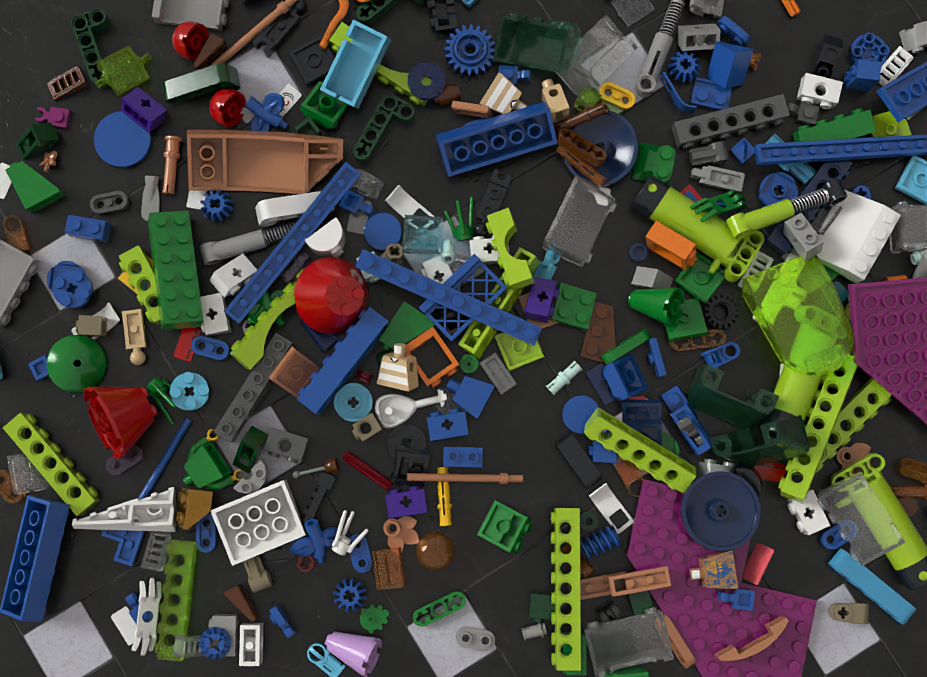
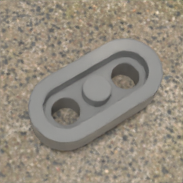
M462 627L456 634V641L464 648L489 650L495 644V637L487 629ZM464 634L469 635L470 639L468 641L462 639ZM483 637L489 638V642L487 644L482 643L481 640Z

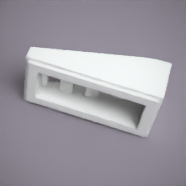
M899 46L881 66V72L890 80L888 81L880 75L878 83L883 87L895 80L914 57ZM891 61H894L900 68L896 67ZM886 67L892 70L895 74L893 75L890 71L886 69Z
M758 251L741 277L738 286L755 294L774 259ZM758 259L766 264V266L760 264L756 260ZM753 266H755L756 268L762 270V272H760V271H758L757 269L753 268ZM749 273H751V274H753V275H755V276H757V277H759V278L757 279V278L751 276Z

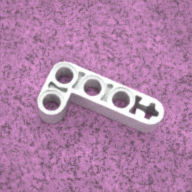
M321 191L266 199L258 202L255 209L259 227L274 225L279 220L301 217Z

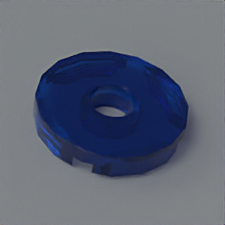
M422 62L415 65L408 75L410 92L420 100L437 98L445 87L443 71L431 62ZM424 77H429L432 82L430 85L424 86L421 80Z

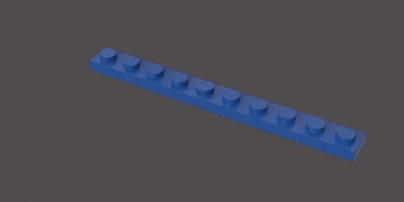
M927 134L756 144L754 151L757 165L927 155Z
M347 162L342 165L224 310L228 316L237 323L244 319L305 244V240L314 233L361 175Z
M364 249L355 267L533 346H535L542 330L541 327Z

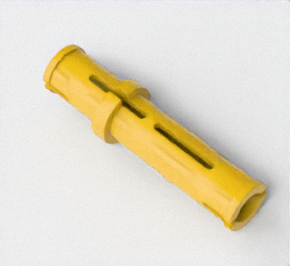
M437 467V474H448L449 467ZM437 481L439 500L437 509H439L440 526L452 525V504H450L449 482Z

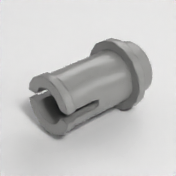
M538 622L537 625L523 627L522 633L524 640L539 636L543 638L547 634L545 623Z

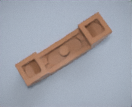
M779 616L765 624L768 633L738 650L734 646L729 645L715 653V658L720 661H734L757 654L780 636L788 623V619L784 616Z

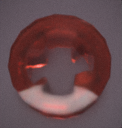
M312 555L300 556L296 563L298 569L303 572L313 569L315 566L314 557ZM304 557H306V560L308 558L311 560L309 568L302 567L301 565Z

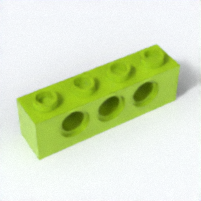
M138 245L119 255L121 260L119 265L124 273H128L130 286L133 289L136 288L139 294L136 296L142 306L145 305L147 318L150 322L159 325L161 324L159 307H152V301L157 298L154 268L144 248ZM138 265H141V266H142L141 272L138 273V274H135V272H134L135 267L138 266ZM150 282L151 287L148 290L144 291V283Z

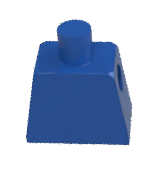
M465 376L462 383L451 378L446 389L456 393L452 400L475 419H478L495 386Z

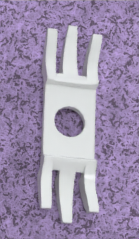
M150 578L147 597L145 583L140 581L139 609L132 651L137 650L141 640L140 636H142L141 655L146 654L148 645L149 651H153L157 639L156 627L162 590L161 582H157L155 597L154 578ZM146 611L153 613V619L150 622H144L142 619Z

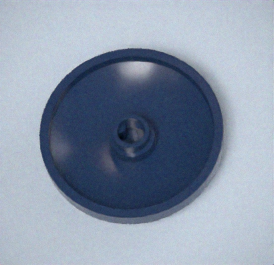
M608 110L607 114L605 113L593 118L591 122L586 121L570 128L603 149L607 154L604 165L595 167L563 147L564 160L569 171L583 183L597 187L610 186L624 179L635 166L639 155L638 136L631 123L622 115ZM578 145L579 148L586 149L585 147Z
M714 471L699 476L687 487L682 497L680 513L686 532L696 543L711 550L728 551L742 546L754 535L759 525L761 509L755 490L745 479L730 472Z

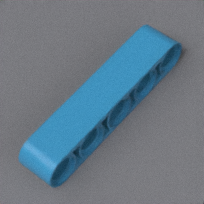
M840 548L828 564L899 623L905 625L916 611L914 606L845 550Z

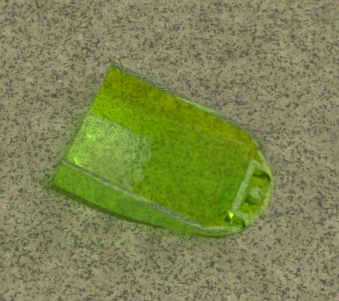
M817 255L807 261L798 256L743 279L742 296L776 355L784 365L793 371L804 372L810 376L825 375L844 365L853 348V330L833 282Z

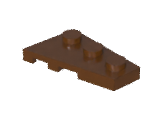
M595 302L589 328L586 330L579 357L605 364L601 355L616 346L613 306Z

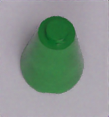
M676 287L634 290L628 298L632 309L670 326L676 325L679 322L683 310L680 309L681 303L684 304L685 301L683 290Z

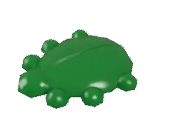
M371 604L370 608L361 609L360 624L371 634L376 629L382 630L383 623H388L386 617L389 616V611L386 609L382 610L383 606L381 605L375 608Z

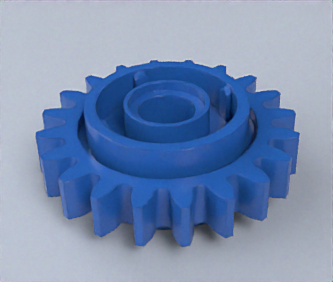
M470 24L469 30L463 25L462 31L457 28L455 29L456 35L450 33L451 40H446V45L449 47H445L444 52L448 53L445 55V59L450 60L448 66L455 65L454 72L460 69L461 76L467 72L468 77L474 72L477 77L478 70L485 73L484 66L491 68L489 61H495L493 55L496 54V49H493L495 42H490L492 35L486 36V29L480 32V26L474 30L473 25ZM467 48H473L475 52L472 54H468L465 50Z

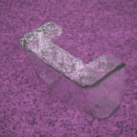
M861 471L818 492L817 502L823 511L827 510L830 512L828 516L833 524L837 523L841 528L839 533L844 541L848 540L850 542V554L855 562L859 561L863 566L905 543L901 532Z

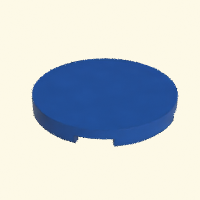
M122 111L111 113L102 119L94 133V146L98 155L109 165L118 168H127L144 160L152 144L151 133L144 130Z

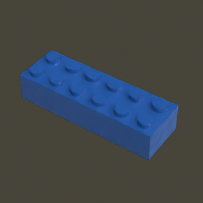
M545 102L436 135L443 164L449 177L557 144L550 109Z
M371 307L368 310L364 309L358 316L359 321L356 325L352 324L346 331L348 335L344 340L340 339L337 342L332 356L328 355L323 360L322 364L324 366L321 370H316L310 377L311 382L307 387L304 385L297 395L299 397L297 400L315 414L321 415L336 393L343 387L379 341V338L389 325V321Z
M27 495L0 606V613L20 621L42 622L66 520L69 515V504L49 498Z

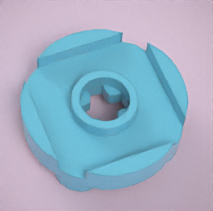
M185 372L173 380L170 387L171 399L181 410L193 411L200 409L209 398L208 384L199 374ZM193 387L195 394L193 396H185V389Z
M349 383L336 393L334 407L343 419L357 422L369 415L373 407V398L369 390L361 384ZM352 397H355V399L359 401V404H357L355 408H352V405L348 404V401H351Z

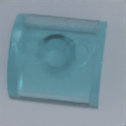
M405 215L402 253L441 256L443 217Z

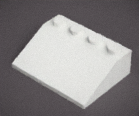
M845 190L848 197L834 206L818 234L824 242L822 252L812 258L857 284L865 280L901 215L883 204Z
M287 480L280 481L211 510L232 566L306 535Z

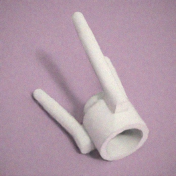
M343 511L335 540L332 543V550L340 555H346L347 552L351 553L353 548L368 533V529H365L350 544L351 540L345 535L355 514L354 511L350 513L344 529L343 525L347 511Z

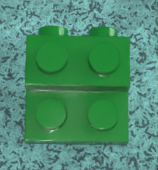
M495 500L477 535L509 553L515 554L523 546V541L521 540L524 534H528L532 529V524L530 523L532 519Z

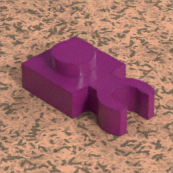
M42 107L37 108V111L43 113V116L41 118L35 117L36 121L39 123L48 121L55 128L68 129L71 116L69 109L51 107L50 112Z

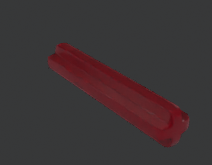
M347 451L342 457L346 463L383 489L388 491L392 487L393 483L351 452Z

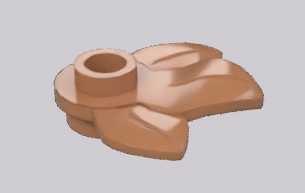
M854 443L851 447H841L837 451L836 459L844 468L867 455L871 447L864 443ZM845 453L849 454L848 460L844 459ZM855 467L852 471L853 476L857 477L858 472L862 473V468Z
M413 517L390 518L384 523L383 530L388 536V545L398 554L402 553L404 544L419 543L418 534L413 529L417 520ZM390 525H396L397 530L392 531Z

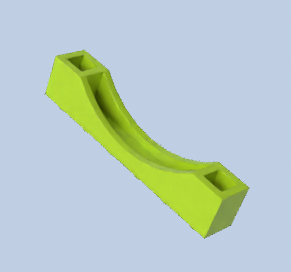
M343 22L329 40L331 49L338 53L344 39L350 43L353 41L346 36L349 26ZM379 65L375 73L380 82L385 85L390 84L398 94L407 95L410 97L409 100L416 105L421 104L425 106L436 88V83L422 73H401L390 70L382 65Z
M304 268L301 269L295 276L297 279L300 273L304 270ZM297 279L293 284L290 282L283 289L284 294L280 298L276 297L271 302V308L267 312L264 311L259 315L256 325L254 327L251 325L244 332L246 336L241 341L237 340L232 345V351L229 354L246 369L251 370L263 357L266 336L276 318L286 308L295 304L294 288Z

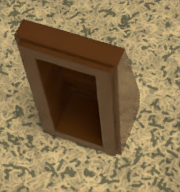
M210 34L193 64L196 71L206 68L226 48L225 40Z
M76 66L49 81L47 86L53 100L56 101L88 87L89 84L80 66ZM77 76L79 81L76 82L74 77ZM69 79H71V82H72V85H71V86L69 85V83H68V81H67V80H69ZM62 82H64V84H65V86H66V88H65L64 90H63V87H62V85H61ZM55 85L58 86L60 92L56 93Z
M239 584L224 592L225 596L251 622L258 619L259 616L242 585Z

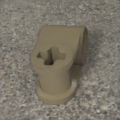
M833 603L829 607V616L833 620L855 624H869V604Z

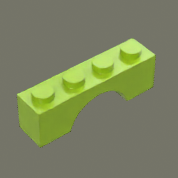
M506 208L487 215L489 222L486 223L489 234L493 233L494 239L491 241L494 250L499 252L500 257H497L500 268L505 270L506 274L503 275L506 286L510 285L514 291L535 283L527 261L516 259L508 252L509 240L517 232L510 209Z

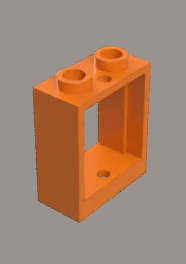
M656 221L645 236L648 249L686 271L689 266L693 267L696 263V244Z
M431 327L406 344L405 354L411 355L413 351L432 338L436 339L452 364L428 379L417 363V373L427 387L432 386L434 388L442 382V377L445 375L450 377L458 371L459 363L434 327Z

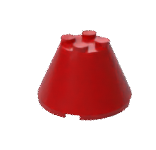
M337 257L318 259L310 263L300 273L294 288L296 310L301 319L318 332L326 334L345 332L352 324L356 325L359 321L358 316L364 309L367 310L369 302L367 282L364 280L362 272L345 259Z
M87 387L83 390L84 401L88 400L90 405L87 412L99 438L107 450L112 449L114 452L112 456L115 459L123 458L153 423L154 416L157 415L155 407L152 404L150 405L147 400L148 393L144 387Z

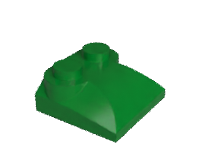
M319 81L301 104L300 110L306 118L310 117L314 123L326 129H333L338 125V120L349 104L321 91L320 88L323 82Z
M639 143V155L632 170L631 180L646 182L650 175H654L669 185L676 149L669 145L658 146Z

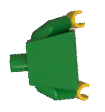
M210 429L207 432L206 438H201L190 448L187 457L188 461L184 465L188 474L183 477L184 483L189 487L195 484L197 488L205 487L208 490H220L233 484L235 480H241L236 478V473L242 470L238 469L234 472V475L230 476L229 474L232 471L212 443L220 438L219 435L215 438H210L214 429Z

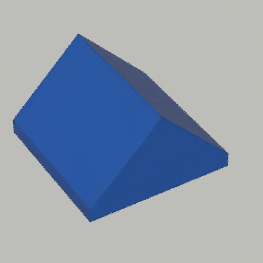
M716 41L706 78L723 88L743 85L753 49Z

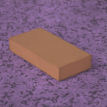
M453 101L451 106L456 114L488 119L492 118L493 114L491 108L486 105Z

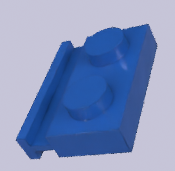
M696 77L690 105L715 111L727 109L732 87L723 88L712 80Z

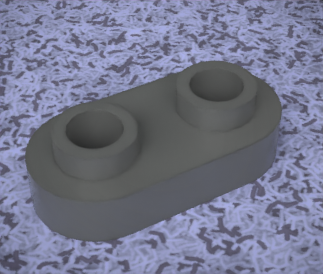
M122 191L95 195L90 200L91 210L99 215L122 211L129 205V198ZM119 199H122L123 202L120 205H118L117 201ZM100 203H104L103 208L98 207Z

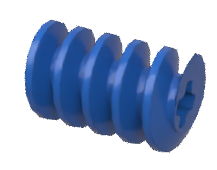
M613 525L612 530L606 526L605 533L599 529L598 536L592 532L591 539L583 536L584 543L580 540L581 553L584 558L587 557L590 561L592 560V554L597 558L599 557L600 550L606 554V547L611 551H614L613 544L618 548L621 547L620 539Z

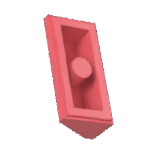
M757 543L744 568L742 578L758 585L774 550Z

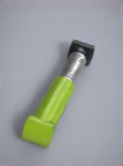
M834 179L824 184L820 190L805 194L804 196L802 195L792 200L785 199L746 214H735L727 219L726 223L734 239H741L753 231L792 218L797 212L806 211L807 209L822 205V203L838 204L845 200L848 195L840 180Z

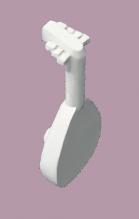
M438 389L437 396L415 401L403 395L386 394L376 400V417L383 428H396L404 424L416 412L417 408L437 403L444 407L447 395Z

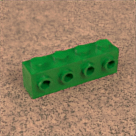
M863 108L851 111L852 115L847 117L845 113L834 116V121L828 122L827 119L815 122L816 126L809 127V124L798 127V131L792 134L795 142L853 139L876 132L871 110L863 111Z

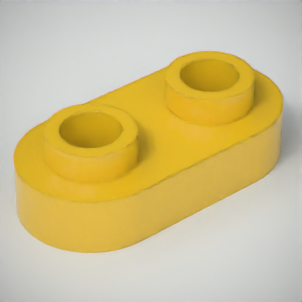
M606 82L599 89V97L602 101L621 110H629L635 103V96L631 91L614 83ZM605 91L611 92V95L606 96ZM622 99H627L628 103L624 104Z

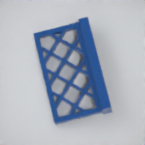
M475 253L443 283L455 290L458 288V291L461 292V285L464 282H472V293L464 294L473 298L474 296H485V303L489 305L507 289ZM480 266L486 271V279H474L475 271ZM474 282H486V293H474ZM488 282H496L501 289L496 293H488ZM429 299L419 307L451 342L474 321L472 318L460 320V313H458V320H446L447 309L449 308L440 306V304ZM436 309H444V320H435L431 314ZM446 323H458L457 331L452 336L446 331Z

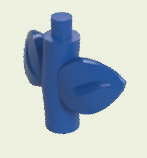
M277 93L268 94L265 96L263 104L253 96L247 101L245 108L255 115L250 121L251 131H270L271 125L276 128L279 126L285 130L288 126V123L282 120L284 117L279 114L284 108L282 95Z
M309 519L304 524L309 537H302L295 541L290 547V552L300 556L313 554L318 563H323L325 561L324 556L326 555L325 547H332L338 528L329 527L321 531L318 520Z

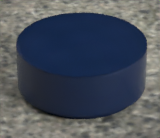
M635 243L629 249V257L634 262H642L648 256V248L642 243Z

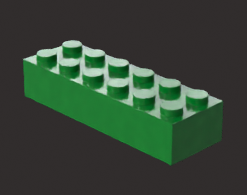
M189 211L149 213L148 228L161 330L201 327L203 314Z

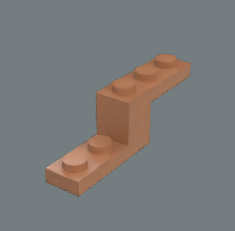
M668 566L629 573L622 571L580 579V600L605 595L615 597L669 587L671 582Z

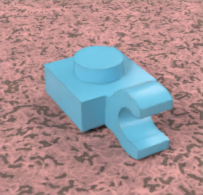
M547 250L544 260L539 261L540 264L532 275L533 279L535 276L551 280L557 268L554 264L559 262L561 256L554 254L555 251Z

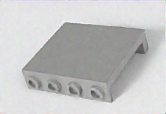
M154 0L152 18L158 24L178 26L183 22L194 21L205 25L207 30L222 31L223 25H226L227 21L225 8L229 6V0Z
M0 239V327L3 328L9 323L13 309L19 305V298L22 293L28 289L29 280L32 275H35L38 271L40 261Z

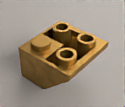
M182 487V491L178 492L177 503H180L179 511L175 512L177 526L182 529H189L207 515L211 509L213 492Z

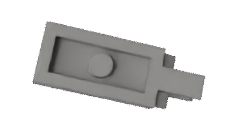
M703 166L702 169L693 168L690 178L700 180L699 183L705 186L741 193L745 173L714 166Z

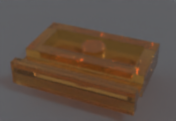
M401 547L372 551L377 590L405 587Z

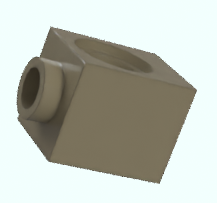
M79 315V320L76 321V331H78V335L106 337L107 318L103 316Z
M373 413L352 425L354 427L352 433L357 440L361 439L362 442L383 430ZM364 423L371 425V431L368 434H363L361 431V426Z

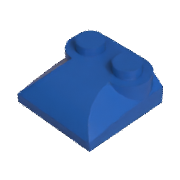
M633 354L611 362L604 367V378L611 388L612 395L619 401L649 389Z

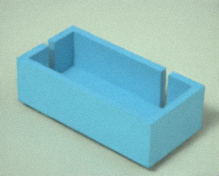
M353 20L346 34L353 41L350 43L345 39L343 40L320 90L359 109L391 39Z

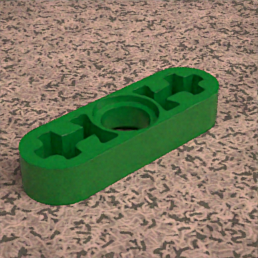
M643 329L608 350L601 357L605 364H609L642 344L651 336L647 329Z
M454 591L418 608L413 614V621L417 626H426L463 608L466 603V597L460 591ZM454 595H457V597H462L460 605L454 603L450 605L452 609L448 610V605L444 601L445 599L448 598V602H451L454 600ZM442 603L445 606L444 613H435V604ZM430 607L434 618L431 619L429 615L425 617V622L416 619L419 616V612L426 614L429 612L426 608Z

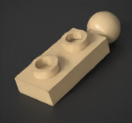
M143 310L122 311L126 349H133L130 361L134 365H141L146 359L141 348L147 347Z

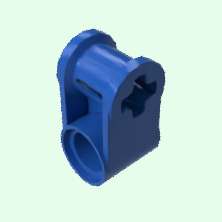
M729 342L702 353L701 356L706 360L709 367L708 371H711L737 358L740 354V348L736 343ZM727 346L734 349L732 357L728 356L725 352Z

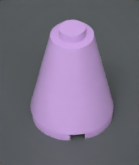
M334 631L327 636L325 645H327V650L360 675L368 677L367 673L371 674L380 654L377 653L378 647L382 648V640L375 637Z

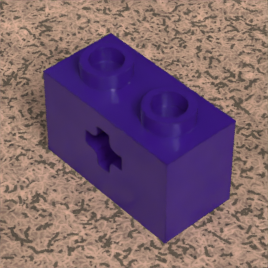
M139 87L122 98L120 110L148 133L165 121L167 110L164 106L156 102L147 92H144Z
M534 276L535 283L531 286L525 308V318L548 323L549 317L554 315L555 306L552 305L553 301L558 299L560 289L557 288V281Z
M420 486L408 487L409 491L401 492V489L389 490V494L385 495L388 517L395 518L428 512L425 490L420 489ZM404 496H407L408 499H412V503H409V507H406L405 504H401V500H404Z

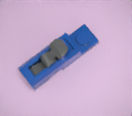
M677 384L661 394V397L671 410V417L696 455L698 456L712 448L715 441L699 420L698 414L679 385Z

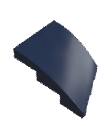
M622 400V422L662 446L661 400Z

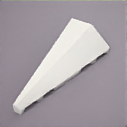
M168 488V491L159 494L157 492L152 493L151 496L140 500L137 498L109 507L108 510L100 513H90V516L79 520L75 518L72 521V526L74 529L175 532V512L177 511L175 488Z

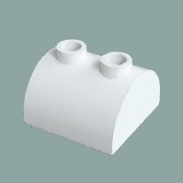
M334 218L307 238L305 242L320 257L333 256L338 258L344 253L342 249L345 244V233L338 219Z

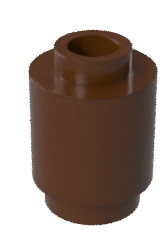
M448 84L435 88V93H432L435 104H439L440 107L461 99L457 84Z

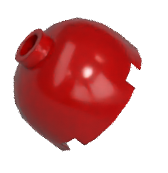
M187 21L177 26L172 36L174 49L180 56L189 60H196L206 40L209 38L208 30L205 25L198 22Z
M229 88L219 90L210 100V115L215 122L222 126L230 128L236 126L244 115L240 113L246 105L245 96Z

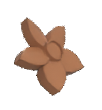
M52 151L50 154L45 152L44 161L39 164L44 167L45 172L48 171L50 165H56L57 152Z

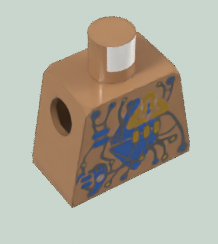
M733 550L720 551L698 559L699 567L689 569L691 581L701 579L703 587L738 589Z

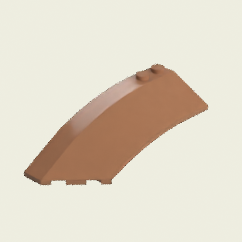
M187 130L189 191H218L220 189L222 191L308 193L317 182L329 173V170L335 164H338L343 159V139L271 131Z

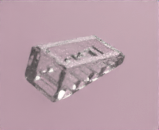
M151 531L141 568L159 572L163 571L172 532ZM155 536L165 537V541L155 539ZM153 544L163 545L162 549L153 547ZM154 551L161 554L160 556L151 555V552ZM149 560H157L158 563H149Z
M176 635L173 656L179 658L205 656L201 653L200 646L199 651H197L201 635Z

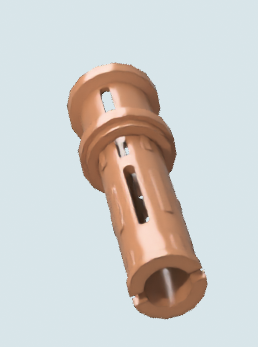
M165 136L167 142L166 152L163 153V156L166 158L162 193L174 195L177 160L181 157L179 147L182 138Z

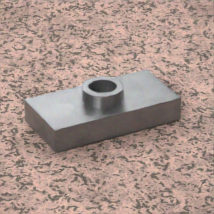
M496 352L479 363L500 395L517 385Z

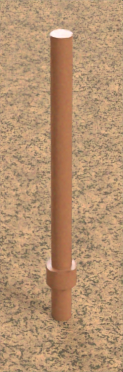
M297 0L281 1L274 11L210 64V66L225 63L282 13L288 12L290 10L289 7Z
M407 473V481L499 482V484H508V482L523 483V475H508V473H499V475Z

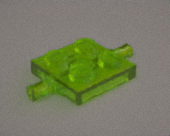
M128 45L101 59L96 64L103 73V77L96 80L95 85L99 84L97 87L101 88L109 84L116 95L120 96L147 81L150 77L145 71L144 63L152 60L151 56L148 57L150 54L146 53L138 57Z

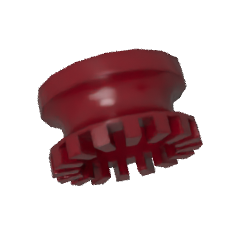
M357 369L358 374L354 378L370 384L369 379L373 375L370 373L366 374V372Z

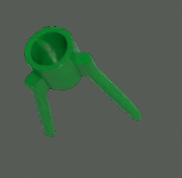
M473 196L470 197L469 227L463 222L459 200H456L460 224L456 226L457 229H455L448 211H444L452 230L453 238H457V241L472 239L471 235L474 234Z
M156 377L147 385V388L151 391L150 395L155 399L171 425H174L173 419L159 399L162 396L173 408L176 407L174 402L165 394L168 390L166 387L170 388L171 384L166 379L161 381Z

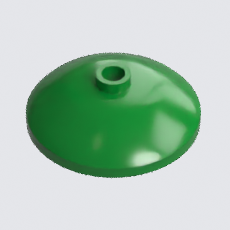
M70 335L60 339L53 345L48 353L46 366L49 377L55 385L65 391L79 393L83 392L87 387H95L102 380L106 371L107 361L102 347L96 341L83 335ZM75 360H80V367H75L73 365V362Z

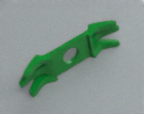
M730 190L725 194L707 199L705 197L691 205L690 208L693 210L701 206L695 211L696 214L710 210L709 213L700 219L703 223L709 218H715L717 215L725 212L736 211L740 208L746 209V204L742 201L746 197L743 194H737L735 191ZM717 201L723 202L726 207L719 206Z

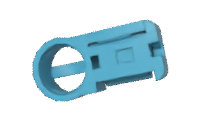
M318 642L312 644L307 651L308 659L330 677H338L346 664L342 665L340 661L330 655L324 644ZM313 646L322 647L325 652L324 657L314 650ZM311 653H313L320 660L313 659Z

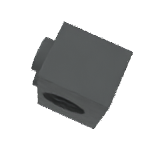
M271 427L264 450L269 451L268 455L279 458L280 455L287 456V461L298 463V460L304 461L310 439ZM288 440L292 446L289 451L285 452L282 449V444Z

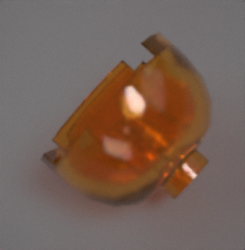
M430 532L419 540L416 546V556L424 568L430 571H439L445 569L452 562L455 548L447 535L441 532Z

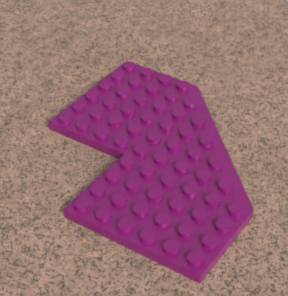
M927 277L848 284L854 363L927 425Z
M643 479L626 556L636 571L668 566L671 586L649 590L662 613L670 618L696 661L694 664L702 677H802L817 600L742 583L750 539L742 546L733 549L738 589L755 591L753 611L731 608L732 602L717 600L718 592L733 594V589L703 587L701 579L691 581L689 569L699 567V558L720 551L711 550L699 545L686 532L680 513L684 493L671 489L667 484ZM779 616H784L788 619V623L780 636L757 654L734 661H720L715 658V653L729 645L734 646L738 650L768 633L765 624Z

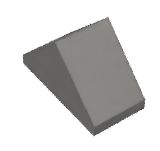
M637 266L631 285L643 289L670 288L673 278L658 269Z

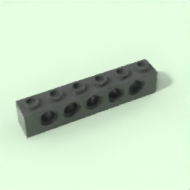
M784 94L676 121L671 128L677 148L683 147V149H688L696 143L708 144L715 138L723 140L731 137V134H746L750 129L755 128L757 131L766 128L770 124H774V126L785 123L790 114ZM763 110L768 111L771 117H766L763 114ZM745 115L751 116L753 121H747ZM727 120H732L735 126H729ZM708 125H715L717 131H711ZM690 129H696L699 135H692Z
M275 333L266 347L263 357L256 363L217 425L214 433L229 442H235L272 383L269 376L291 347L294 348L295 344Z

